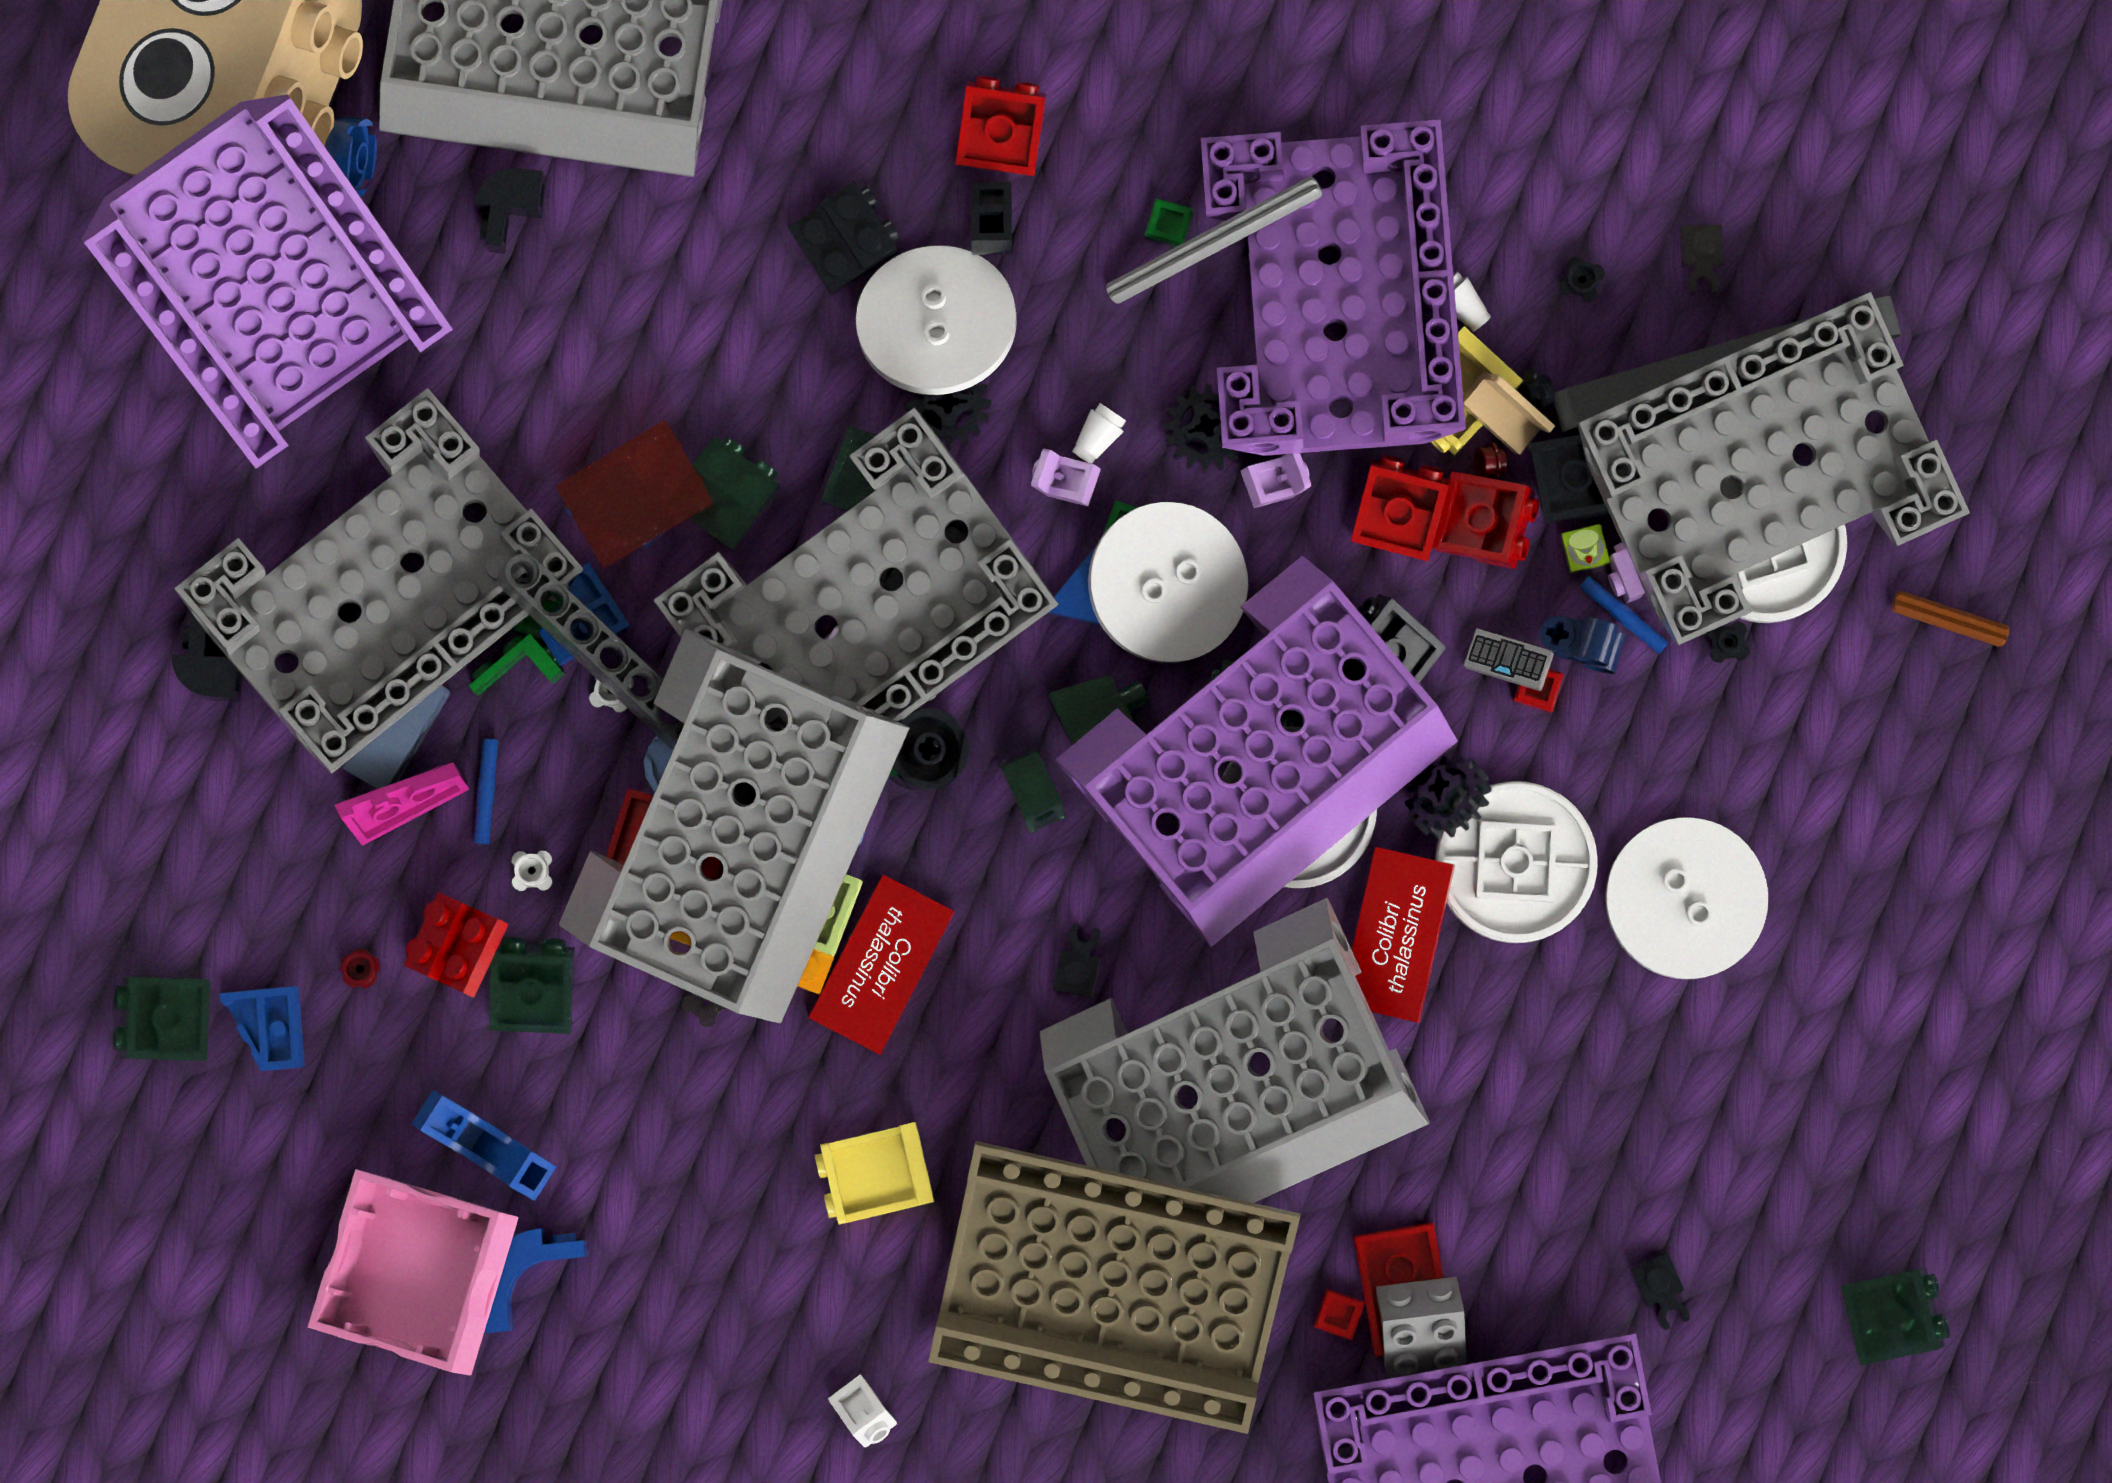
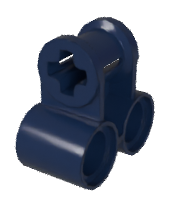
M1553 616L1548 618L1540 628L1541 642L1554 653V656L1580 662L1585 668L1606 674H1616L1626 634L1618 631L1619 626L1590 617H1584L1582 621L1564 616ZM1565 630L1569 637L1568 639H1561L1558 644L1554 640V636L1562 635Z

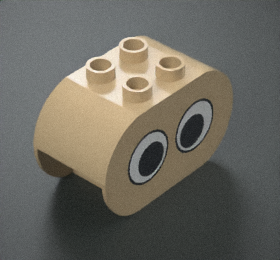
M100 0L69 81L68 107L72 123L82 141L97 157L113 168L133 177L241 101L288 94L319 140L325 145L326 139L334 127V112L329 107V103L339 77L343 79L350 78L361 60L363 40L361 34L357 31L361 21L362 0Z

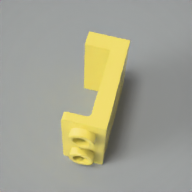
M1464 326L1458 332L1463 396L1482 372L1501 376L1517 390L1523 380ZM1465 408L1466 430L1431 441L1432 445L1442 453L1448 450L1455 456L1483 426Z
M916 1122L832 1143L820 1144L822 1153L815 1155L820 1179L828 1177L831 1193L824 1194L829 1218L837 1217L839 1225L935 1202Z

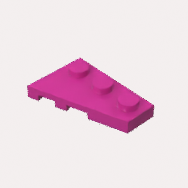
M454 762L335 804L340 818L363 846L470 789Z

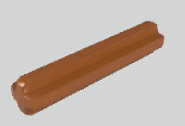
M1898 591L1892 602V611L1998 647L2006 643L2009 635L2008 625L1905 591Z

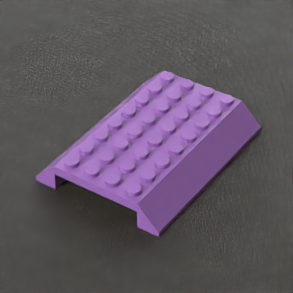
M288 94L239 102L105 196L82 237L85 245L255 469L289 446L279 432L282 428L408 339H411L419 352H422L453 330Z

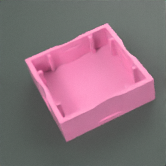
M355 1169L339 1222L336 1248L328 1267L324 1271L308 1328L356 1343L377 1346L393 1351L401 1357L442 1370L471 1375L519 1217Z

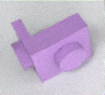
M1044 448L1040 458L1033 466L1031 486L1048 497L1089 506L1101 469L1091 463L1059 456L1052 450Z
M1300 453L1285 454L1280 458L1251 465L1241 470L1254 508L1293 498L1311 487L1309 469L1302 460Z
M1623 543L1614 546L1616 553L1609 557V565L1613 573L1608 575V579L1616 597L1622 595L1627 604L1641 598L1645 591Z

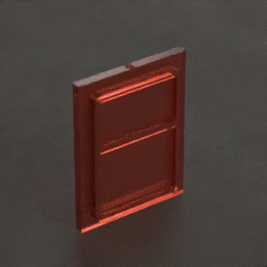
M666 420L661 421L555 486L578 524V529L582 531L604 569L714 503L702 483L701 476L695 471L682 449L681 442L676 439Z

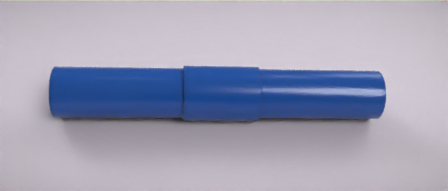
M1588 576L1579 588L1657 654H1660L1669 642L1592 577Z
M482 739L473 840L475 844L489 845L499 741L495 739Z

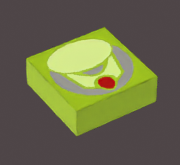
M1600 524L1561 533L1560 537L1570 574L1610 563Z

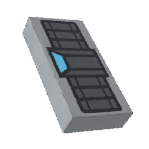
M1476 628L1464 667L1475 672L1541 691L1554 653L1551 650Z

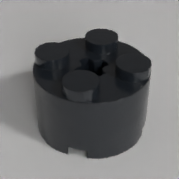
M935 708L918 709L902 719L899 723L910 727L888 778L900 787L913 791L938 789L957 778L964 770L969 756L968 739L957 723L958 721L951 714ZM923 743V747L929 749L928 756H922V753L918 751L919 744Z

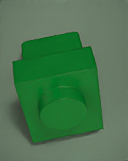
M531 634L525 638L518 635L502 649L505 653L502 658L494 664L490 661L486 662L472 674L471 677L475 681L469 687L479 696L526 655L552 684H555L565 674L558 667L560 664L547 645L542 648Z

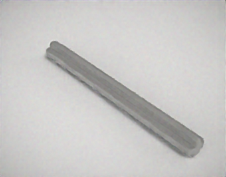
M1307 177L1107 283L1106 289L1110 299L1119 304L1320 198L1322 191L1318 182L1313 177Z

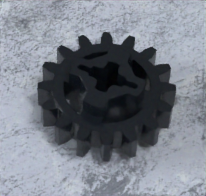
M975 384L968 389L973 396L962 394L958 391L949 394L924 396L923 398L924 394L906 390L907 395L914 398V401L904 403V408L908 412L916 408L925 421L926 419L923 415L936 418L941 423L942 430L933 427L928 422L927 424L940 440H945L947 449L951 450L953 440L959 439L961 444L966 446L968 445L967 434L971 433L977 437L981 435V430L977 424L978 422H989V416L983 413L982 409L990 408L991 400L981 398L988 391L987 384L978 386ZM945 397H952L953 404H959L952 407V413H944L943 407L937 406L944 403ZM973 413L970 420L964 426L956 429V423L964 415H971Z
M1206 384L1203 394H1198L1194 386L1190 387V398L1185 399L1178 394L1175 400L1179 408L1168 407L1166 414L1173 419V422L1163 423V431L1172 433V436L1165 440L1166 447L1176 445L1177 449L1173 454V458L1175 460L1183 456L1188 458L1186 468L1189 470L1197 462L1201 463L1202 473H1207L1211 463H1214L1216 468L1221 471L1224 467L1223 459L1227 458L1235 463L1238 457L1234 450L1222 449L1220 441L1222 436L1220 413L1209 409L1206 404L1219 406V393L1218 395L1212 394L1211 384ZM1191 408L1193 416L1191 423L1179 429L1183 415ZM1206 420L1209 426H1216L1213 428L1211 437H1207L1205 432H1197L1201 421ZM1191 444L1200 446L1205 449L1206 454L1195 452L1188 446Z
M1456 754L1451 762L1446 756H1442L1440 765L1435 767L1431 763L1427 767L1428 773L1425 775L1419 773L1416 776V779L1419 781L1418 785L1410 786L1407 789L1413 798L1405 801V806L1410 810L1407 814L1410 820L1424 835L1431 833L1436 839H1440L1444 831L1450 837H1455L1456 828L1460 826L1467 831L1469 829L1468 821L1471 818L1479 820L1482 817L1477 811L1479 807H1486L1490 803L1483 795L1492 791V788L1486 782L1489 779L1488 775L1472 758L1469 757L1465 760L1460 754Z

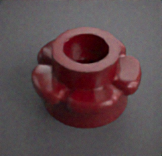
M1494 442L1476 449L1474 465L1477 476L1499 480L1500 473H1505L1507 468L1506 454L1503 449H1498Z
M365 949L353 950L352 954L346 955L340 964V970L344 975V982L352 988H357L358 986L368 988L372 986L377 980V973L380 972L378 958L371 956L370 952ZM359 965H362L364 967V971L362 973L357 972V967Z

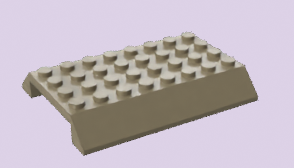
M976 1141L928 1362L1248 1434L1257 1398L1259 1378L1289 1254L1292 1253L1301 1214Z

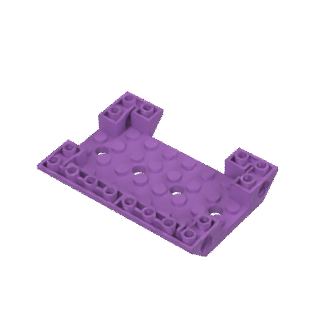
M1441 120L1361 126V136L1282 143L1281 132L1201 138L1206 217L1226 221L1307 177H1314L1315 174L1321 171L1330 172L1335 177V182L1331 187L1321 188L1322 195L1320 198L1248 235L1257 365L1217 368L1222 448L1263 456L1425 444L1466 430ZM1325 247H1334L1339 250L1341 257L1338 262L1328 265L1319 260L1318 254ZM1331 323H1339L1346 328L1347 334L1339 341H1331L1324 335V329ZM1336 400H1346L1352 405L1353 410L1349 416L1337 418L1329 410L1331 404Z
M1304 556L1297 559L1240 607L1264 635V638L1146 735L1117 708L1055 759L1056 763L1106 823L1109 820L1161 881L1159 884L1161 889L1210 947L1215 945L1458 742L1438 705L1335 582ZM1348 659L1359 660L1364 666V676L1362 679L1357 681L1347 679L1342 671L1344 661ZM1294 710L1301 715L1303 725L1299 731L1288 732L1282 727L1280 718L1284 711ZM1231 761L1239 766L1241 776L1238 782L1227 784L1220 779L1218 768L1223 762ZM1170 813L1177 818L1179 827L1175 834L1165 836L1157 830L1156 819L1160 814Z
M1636 1334L1313 1393L1318 1433L1328 1483H1447L1452 1479H1458L1462 1483H1524L1523 1473L1525 1469L1534 1464L1540 1465L1546 1473L1544 1483H1661L1648 1418L1649 1415H1652ZM1611 1450L1621 1451L1626 1459L1624 1469L1616 1474L1609 1473L1603 1464L1604 1456Z

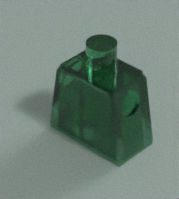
M1111 675L1048 694V700L1071 745L1075 744L1117 708L1135 724L1130 711L1150 702L1139 680L1118 690Z
M1035 748L997 765L1029 834L1066 818L1061 799L1039 752Z

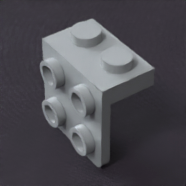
M1457 1277L1376 1287V1298L1383 1332L1384 1365L1388 1377L1395 1378L1467 1364L1464 1308Z

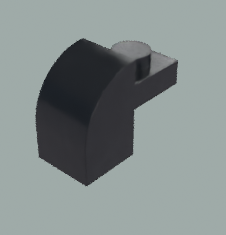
M509 168L492 174L482 183L476 194L474 204L479 212L489 213V216H482L480 226V239L486 240L485 244L489 252L506 253L510 215L542 218L546 178L543 171Z
M971 182L972 255H1012L1011 182Z
M190 615V625L184 626L182 635L183 649L188 650V655L172 654V665L177 678L187 689L204 699L240 702L242 674L228 657L211 656V637L205 632L194 615Z

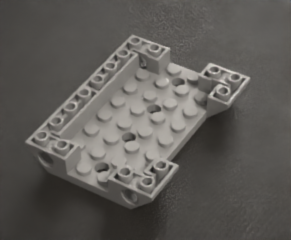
M394 0L380 81L379 130L380 132L694 177L706 107L704 93L715 23H719L722 0ZM432 2L440 3L445 8L443 17L435 22H430L423 18L424 8ZM509 14H518L524 19L523 27L516 33H508L502 29V21ZM589 25L598 26L603 31L601 40L593 45L585 44L580 39L582 30ZM667 37H676L682 43L681 50L674 56H666L659 50L661 41Z
M1871 292L1578 423L1587 465L1621 541L1633 562L1652 610L1677 646L1751 613V609L1734 574L1869 513H1871L1895 546H1899L1970 513L1938 440L1929 442L1897 371V368L1904 366ZM1870 411L1879 412L1885 420L1884 429L1879 434L1870 432L1865 426V418ZM1797 444H1805L1812 450L1813 459L1808 466H1800L1794 461L1792 454ZM1726 476L1734 477L1740 483L1741 490L1735 499H1728L1721 493L1720 483ZM1653 509L1664 511L1668 517V525L1662 532H1656L1648 525V514Z
M428 388L365 437V440L390 475V478L278 567L266 575L264 567L242 541L237 538L174 588L205 632L302 746L331 774L529 615L499 585L498 572L504 563L518 554L530 555L564 586L583 571L581 565L532 509L527 511L480 457V450L476 443ZM472 503L482 505L487 512L485 518L476 523L466 520L463 516L466 506ZM406 554H419L424 559L423 567L413 573L405 571L401 566V560ZM518 565L512 566L510 572L512 579L518 584H527L528 573L525 568ZM548 593L542 594L540 599L541 604L548 600L552 595ZM346 603H354L361 608V616L355 622H344L338 616L340 607ZM290 653L297 657L298 666L293 672L281 673L276 669L275 661L281 654Z
M913 408L850 455L855 465L876 491L747 585L721 553L718 552L654 599V602L678 635L682 638L687 628L761 661L760 663L768 664L773 672L827 696L833 697L836 694L896 722H900L1057 607L1059 604L1036 570L916 408ZM954 520H961L968 527V536L961 543H951L946 537V527ZM889 568H897L903 575V584L896 591H887L881 584L882 573ZM826 615L834 617L838 623V631L830 639L821 638L816 631L818 620ZM774 707L768 710L766 722L774 730H783L788 724V716L783 709Z
M686 628L654 701L655 705L683 722V729L625 864L623 865L591 850L559 925L592 949L736 1013L781 1024L910 727L836 694L833 697L827 696L760 666L761 661ZM778 707L786 712L788 724L783 730H774L768 726L766 714L769 709ZM746 782L754 787L756 797L752 804L743 805L735 799L734 788L738 783ZM715 857L722 862L724 871L720 878L710 879L704 875L702 862L705 858ZM683 931L689 935L692 944L688 952L679 953L673 950L670 945V936L673 932Z
M1328 898L1253 932L1260 973L1130 1033L1127 1032L1113 998H1110L1039 1031L1046 1076L1087 1166L1254 1203L1430 1124L1397 1049H1388L1355 977L1362 972ZM1330 1018L1338 1020L1343 1026L1344 1033L1338 1042H1332L1324 1035L1323 1026ZM1256 1052L1266 1054L1270 1060V1069L1265 1075L1256 1074L1251 1068L1250 1060ZM1183 1085H1189L1197 1092L1198 1101L1193 1108L1184 1107L1178 1099V1092ZM1112 1118L1121 1120L1125 1125L1126 1134L1121 1141L1111 1139L1107 1133V1123Z

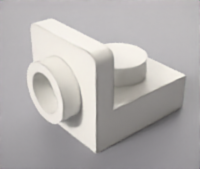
M861 1374L828 1398L851 1434L863 1447L882 1441L889 1434L890 1429L897 1424Z

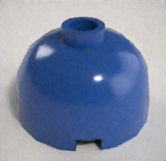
M340 116L334 118V127L326 139L324 147L361 197L366 193L367 189H360L364 179L372 180L377 158L376 135L368 134L367 126H373V123L367 118Z

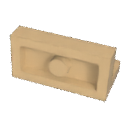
M1482 372L1463 396L1464 408L1515 454L1520 455L1539 430L1550 433L1555 427L1552 422L1499 375Z

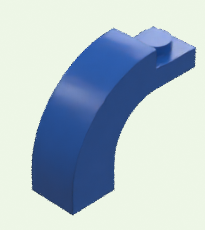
M434 1089L411 1123L420 1131L463 1155L509 1187L534 1201L557 1167L490 1122Z
M544 1228L525 1231L513 1236L484 1333L513 1330L512 1291L518 1278L528 1268L545 1261L588 1257L587 1240L577 1241L576 1233L552 1235V1244H546Z

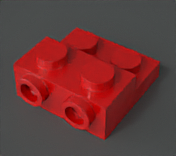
M977 76L976 82L968 81L955 165L1034 176L1047 93L1039 92L1040 85L1029 82H1016L1015 88L999 86L1000 79L995 77Z
M1381 455L1380 461L1372 459L1351 542L1429 561L1449 487V479L1442 477L1443 470L1433 466L1420 465L1419 471L1403 467L1405 461L1395 456Z
M1452 471L1432 548L1437 552L1473 558L1479 563L1516 570L1518 560L1524 561L1528 554L1529 539L1524 537L1527 523H1533L1537 518L1539 500L1534 498L1535 492L1527 485Z
M438 892L434 901L429 902L424 908V922L417 937L411 939L406 946L407 958L403 966L474 998L509 924Z

